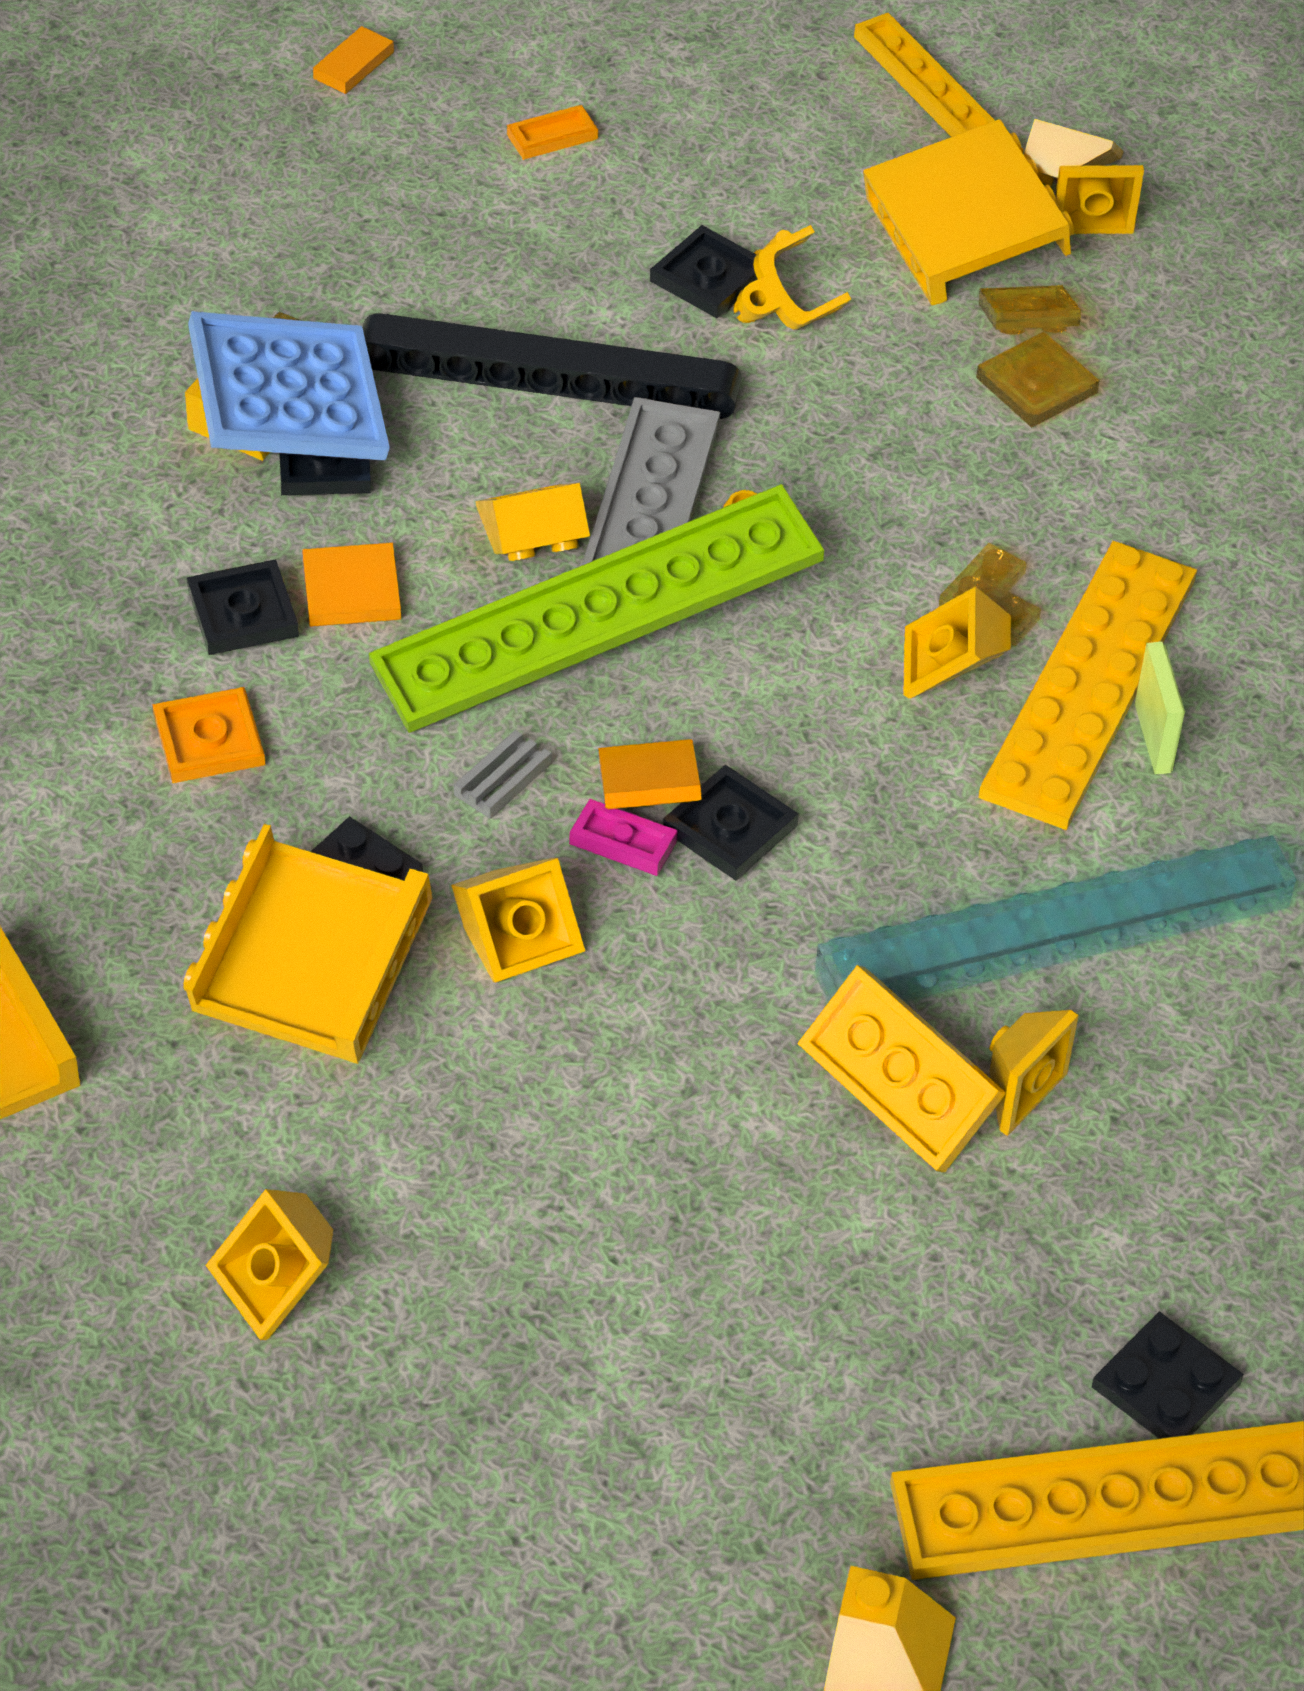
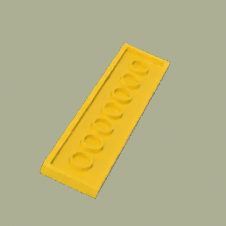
M1112 541L980 786L978 798L1056 827L1068 829L1136 697L1146 643L1164 642L1195 582L1197 569Z
M1304 1421L892 1472L890 1485L911 1580L1304 1530Z

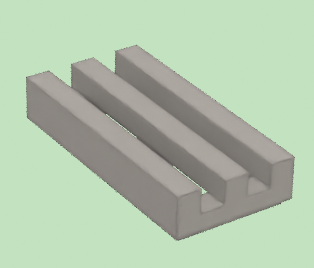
M514 730L454 784V796L491 819L552 764V753L545 748L541 752L538 751L536 742L531 739L524 742L523 734ZM527 758L531 760L486 801L482 800L496 786H500L508 779L510 774Z

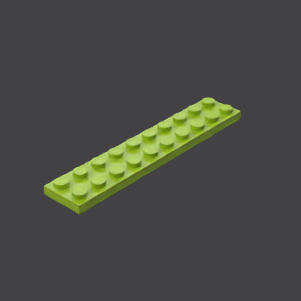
M780 484L369 652V662L408 733H411L824 561V549L783 485Z

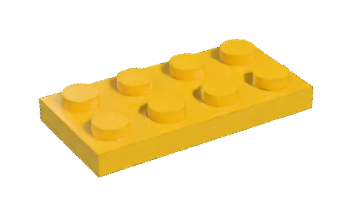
M859 965L854 968L797 1043L929 1165L939 1172L947 1171L1006 1094L1001 1087L866 967Z

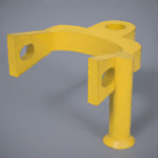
M811 225L794 234L787 230H781L763 249L754 252L756 257L754 258L753 266L758 280L748 284L737 297L733 311L734 314L740 311V315L736 317L739 321L751 323L776 312L780 320L787 327L799 329L841 310L851 300L848 292L811 311H804L792 301L783 288L777 275L774 261L783 252L804 244L815 232Z

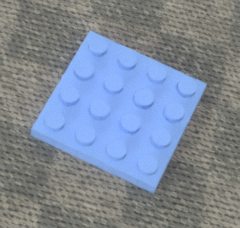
M191 311L188 327L211 448L386 461L390 446L362 326Z

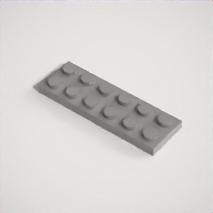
M634 397L582 565L692 520L719 428L720 412Z

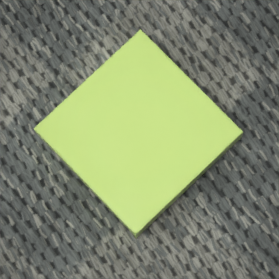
M1163 642L1146 643L1135 699V708L1154 773L1166 774L1173 771L1185 709L1166 646L1163 645Z

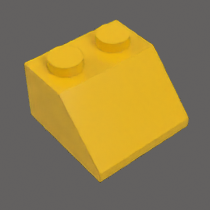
M580 483L557 484L475 501L494 553L508 554L509 561L534 557V548L550 544L552 552L578 548L577 539L590 536Z

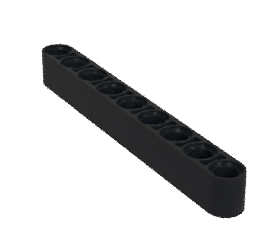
M383 313L369 315L364 320L362 327L372 370L632 406L634 397L718 411L720 412V419H724L734 413L742 380L740 370L732 363L664 352Z

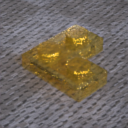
M988 543L940 594L939 599L940 607L976 586L1011 615V645L1014 647L1040 620L1041 608L1009 592L1025 574L1027 562L991 543Z

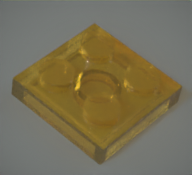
M1063 285L979 288V306L995 330H999L1001 333L1010 335L1022 334L1025 332V328H1041L1045 332L1060 333L1065 332L1067 327L1080 326L1081 309Z
M1044 331L979 364L976 378L1031 428L1097 394L1100 382L1099 379Z

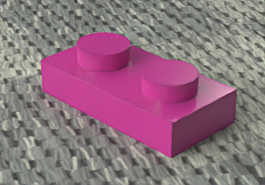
M592 799L588 800L570 830L569 836L570 845L658 876L677 843V830L620 809H606L605 804Z

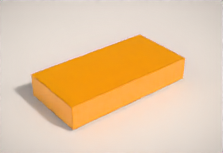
M361 26L313 67V79L346 94L394 53V41Z
M578 105L507 125V136L522 159L525 160L597 140L598 128L584 107Z

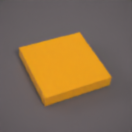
M393 542L302 549L310 627L401 620V605Z
M245 687L152 704L153 715L172 783L266 765L265 754Z
M692 739L598 748L606 809L701 800V786Z

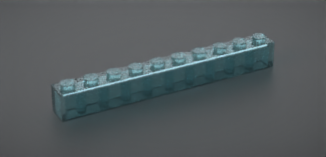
M1273 835L1254 840L1245 839L1234 845L1213 850H1199L1192 855L1167 861L1157 860L1146 866L1121 872L1111 871L1100 877L1079 882H1066L1057 887L1034 893H1020L1012 898L988 904H974L966 909L942 915H928L920 920L896 926H882L874 931L859 935L836 937L828 942L818 944L815 975L827 1003L857 965L866 967L898 997L906 1002L1286 909L1290 906L1297 878Z

